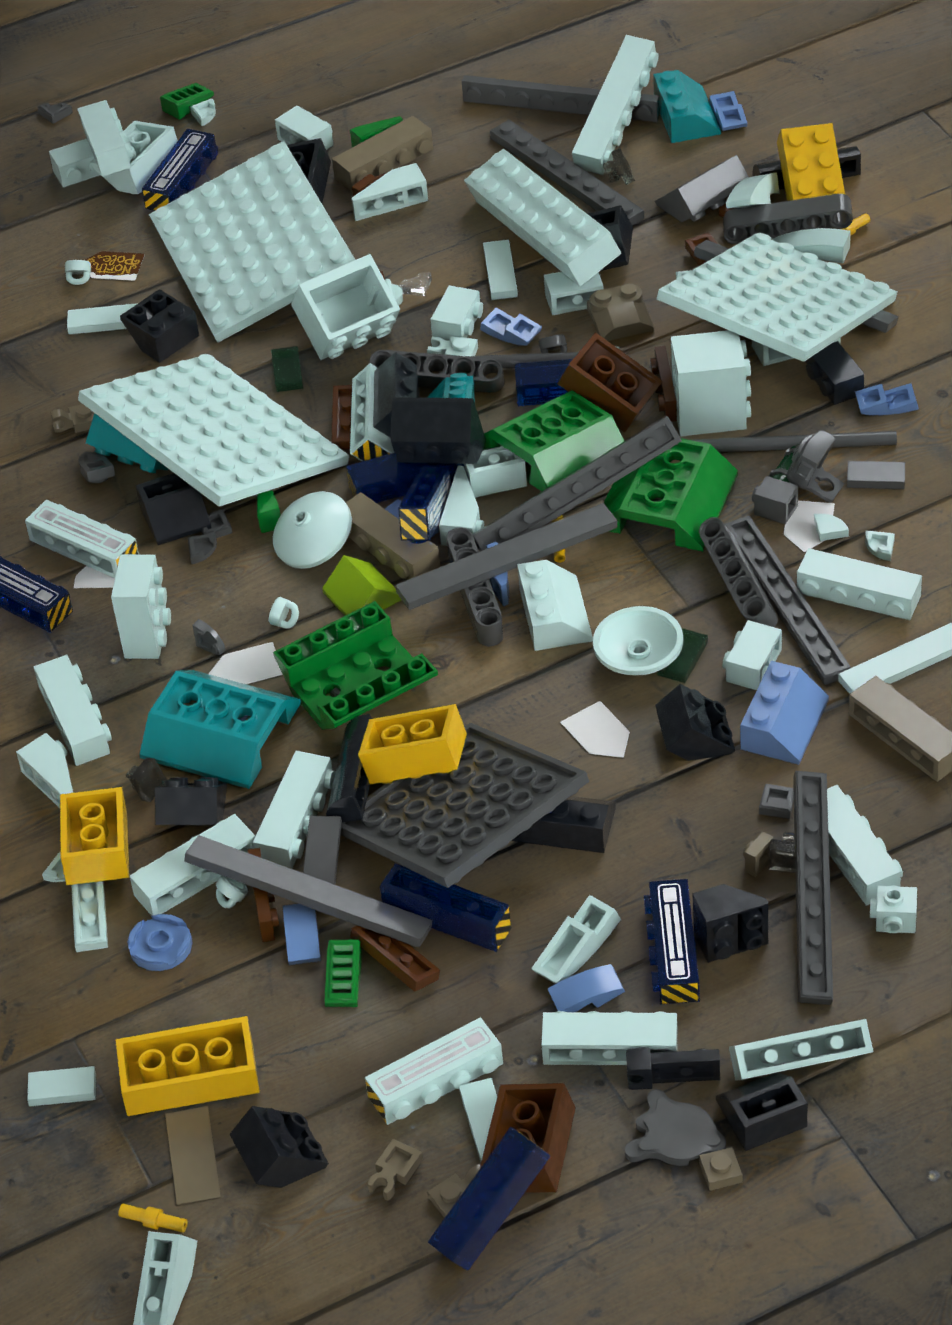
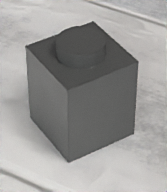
M766 476L761 485H757L752 493L754 515L786 524L798 507V485Z

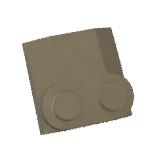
M628 283L608 289H601L591 294L587 301V310L596 331L607 341L645 332H654V326L642 299V290L637 285Z

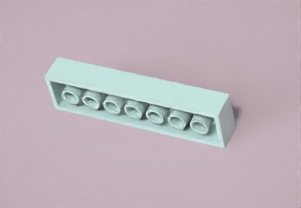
M504 148L495 153L491 159L464 179L477 203L580 287L622 254L611 233Z

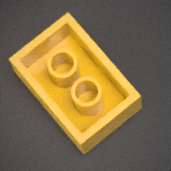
M833 124L781 129L777 139V146L787 201L832 194H845Z
M456 704L369 719L358 756L370 784H387L394 780L416 779L423 775L434 773L445 774L458 769L467 733Z
M122 787L60 794L61 862L66 885L129 878L128 820Z

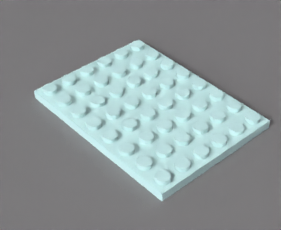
M285 141L273 145L268 150L248 159L233 169L227 170L222 175L149 214L218 343L292 303L300 283L355 261V258Z
M757 233L660 288L657 300L804 362L893 303L898 291L890 289L886 283L873 282L866 279L865 275L861 273L846 271L837 263L822 261L813 253L800 252L795 250L791 244L778 243L771 240V237L766 234Z
M202 354L199 357L181 360L178 363L160 366L157 369L136 373L126 378L115 379L112 382L94 385L91 388L79 391L78 401L219 507L348 465L349 455L336 444L330 442L318 431L309 427L301 419L295 417L283 406L274 402L265 393L260 392L249 384L248 381L242 379L230 368L224 366L209 354Z

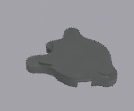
M654 1089L647 1096L649 1110L636 1119V1129L644 1133L645 1136L629 1142L625 1146V1156L630 1162L659 1159L667 1164L689 1166V1161L699 1158V1155L726 1149V1139L717 1130L710 1115L701 1107L690 1103L674 1101L664 1091Z

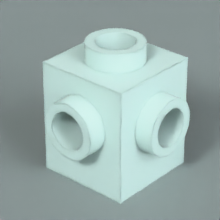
M878 886L877 899H871L870 918H876V932L915 933L917 887Z

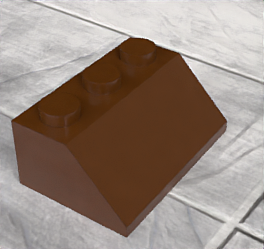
M595 332L570 362L557 384L568 392L571 390L611 414L617 427L625 433L663 381Z
M564 1083L500 1084L480 1165L481 1173L483 1172L484 1174L494 1159L498 1158L486 1175L490 1173L498 1160H501L490 1177L492 1176V1178L524 1193L557 1192L576 1109ZM513 1134L514 1136H516V1137L518 1138V1141H517L516 1138H514L513 1136H509V1135ZM509 1139L514 1141L505 1156L501 1157L499 1152Z

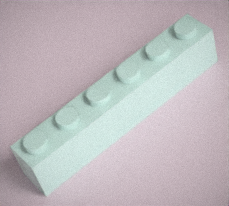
M630 35L625 36L572 151L573 163L585 171L603 175L606 167L612 164L615 147L621 144L623 130L631 122L632 110L640 102L641 90L648 85L651 68H655L657 65L659 54L655 49V41Z

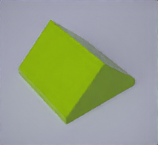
M343 555L322 588L323 593L345 616L374 601L383 610L401 601V598L396 593V588L372 563Z

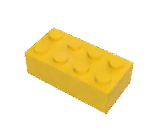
M247 1016L115 1039L121 1094L127 1116L260 1093L253 1042Z

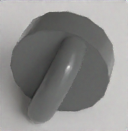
M563 334L545 337L538 341L541 353H548V350L558 348L561 349L560 353L568 352L566 338Z

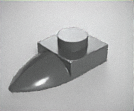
M84 452L79 457L78 462L81 474L88 482L101 483L106 481L108 477L115 476L113 464L104 455L95 452Z

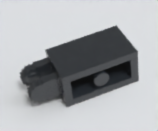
M838 341L828 345L805 361L809 378L815 380L822 394L827 396L834 405L856 398L855 391L864 389L863 371Z

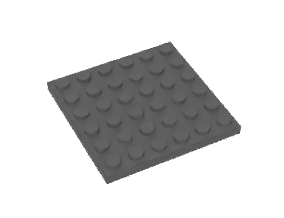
M470 722L465 726L467 735L457 770L445 774L423 775L416 779L394 780L383 785L367 797L363 819L342 823L341 835L449 888L451 885L459 882L463 876L475 867L483 864L487 858L499 849L507 846L511 840L523 831L531 828L532 824L544 815L552 812L556 806L568 797L576 794L580 788L589 782V779L584 770Z

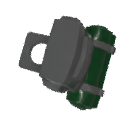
M823 430L818 431L814 435L806 436L799 444L792 446L791 449H787L780 464L775 470L772 469L768 476L798 485V488L808 490L831 503L842 489L844 483L826 472L822 465L836 438ZM815 479L828 481L832 484L833 490L829 492L823 491Z

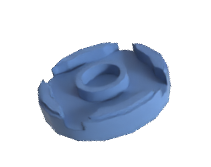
M157 914L151 916L152 919L144 922L143 919L138 922L130 931L127 943L131 959L139 967L149 971L172 969L184 962L190 954L193 944L190 930L182 919L173 915Z

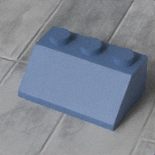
M771 661L740 724L741 750L799 765L828 703L829 696L801 668Z

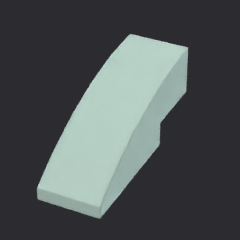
M777 172L747 177L741 180L730 193L726 202V208H744L771 204L770 195L779 193Z
M833 228L806 229L773 238V241L791 244L795 250L803 253H813L820 260L843 264L850 249L851 230Z
M589 895L574 918L569 916L566 918L531 969L554 984L571 977L600 948L618 925L621 918L616 910Z

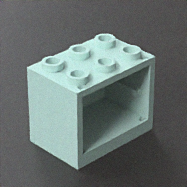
M371 254L300 283L291 304L320 360L327 357L334 359L343 354L345 349L352 346L356 349L365 345L368 339L375 336L379 339L388 335L400 311Z
M726 330L671 336L672 381L676 396L677 424L680 436L747 429L746 418L751 417L750 401H746V399L751 396L750 381L746 380V378L751 375L750 360L744 359V357H747L745 340H740L739 334Z

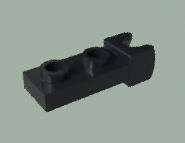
M650 1048L626 1050L628 1089L630 1090L652 1089V1083L720 1080L719 1049H697L694 1051L676 1052L667 1050L658 1053H651Z

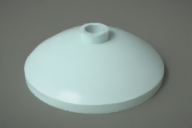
M325 491L313 492L295 500L281 514L274 529L273 547L277 556L285 564L300 569L318 566L332 558L342 548L351 530L352 516L348 505L338 495Z
M647 606L628 607L610 614L597 626L593 636V648L597 659L608 669L625 675L638 676L657 672L670 665L678 657L683 647V632L678 621L663 610Z

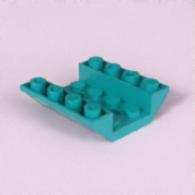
M176 670L148 713L139 754L140 759L204 777H218V781L250 789L262 769L260 756L262 746L277 722L289 724L301 704V699L195 670ZM192 700L197 701L193 705H183L185 703L191 702ZM246 715L251 716V718L248 720H238V718H242Z

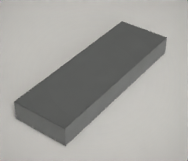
M309 817L304 874L336 885L342 827L341 817Z

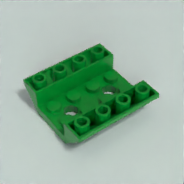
M571 390L484 433L486 443L483 450L503 446L531 464L529 484L542 492L624 442V439L611 414Z
M681 438V442L612 484L604 504L617 519V528L609 532L621 534L627 519L675 529V546L703 552L705 544L700 537L699 528L706 519L711 517L719 518L738 476V470L711 444ZM673 460H679V461H680V462H678V463H670V462H672ZM655 498H661V499H662L661 501H657V502H656V501H652V500H654Z
M376 601L273 652L274 658L292 695L295 698L301 699L303 708L322 730L336 728L438 675V670L422 653L412 657L393 636L391 619ZM382 666H386V667H389L390 669H388V670H386V671H383V670H380V669H378V668H379V667H382ZM334 688H338L340 694L336 697L326 696Z

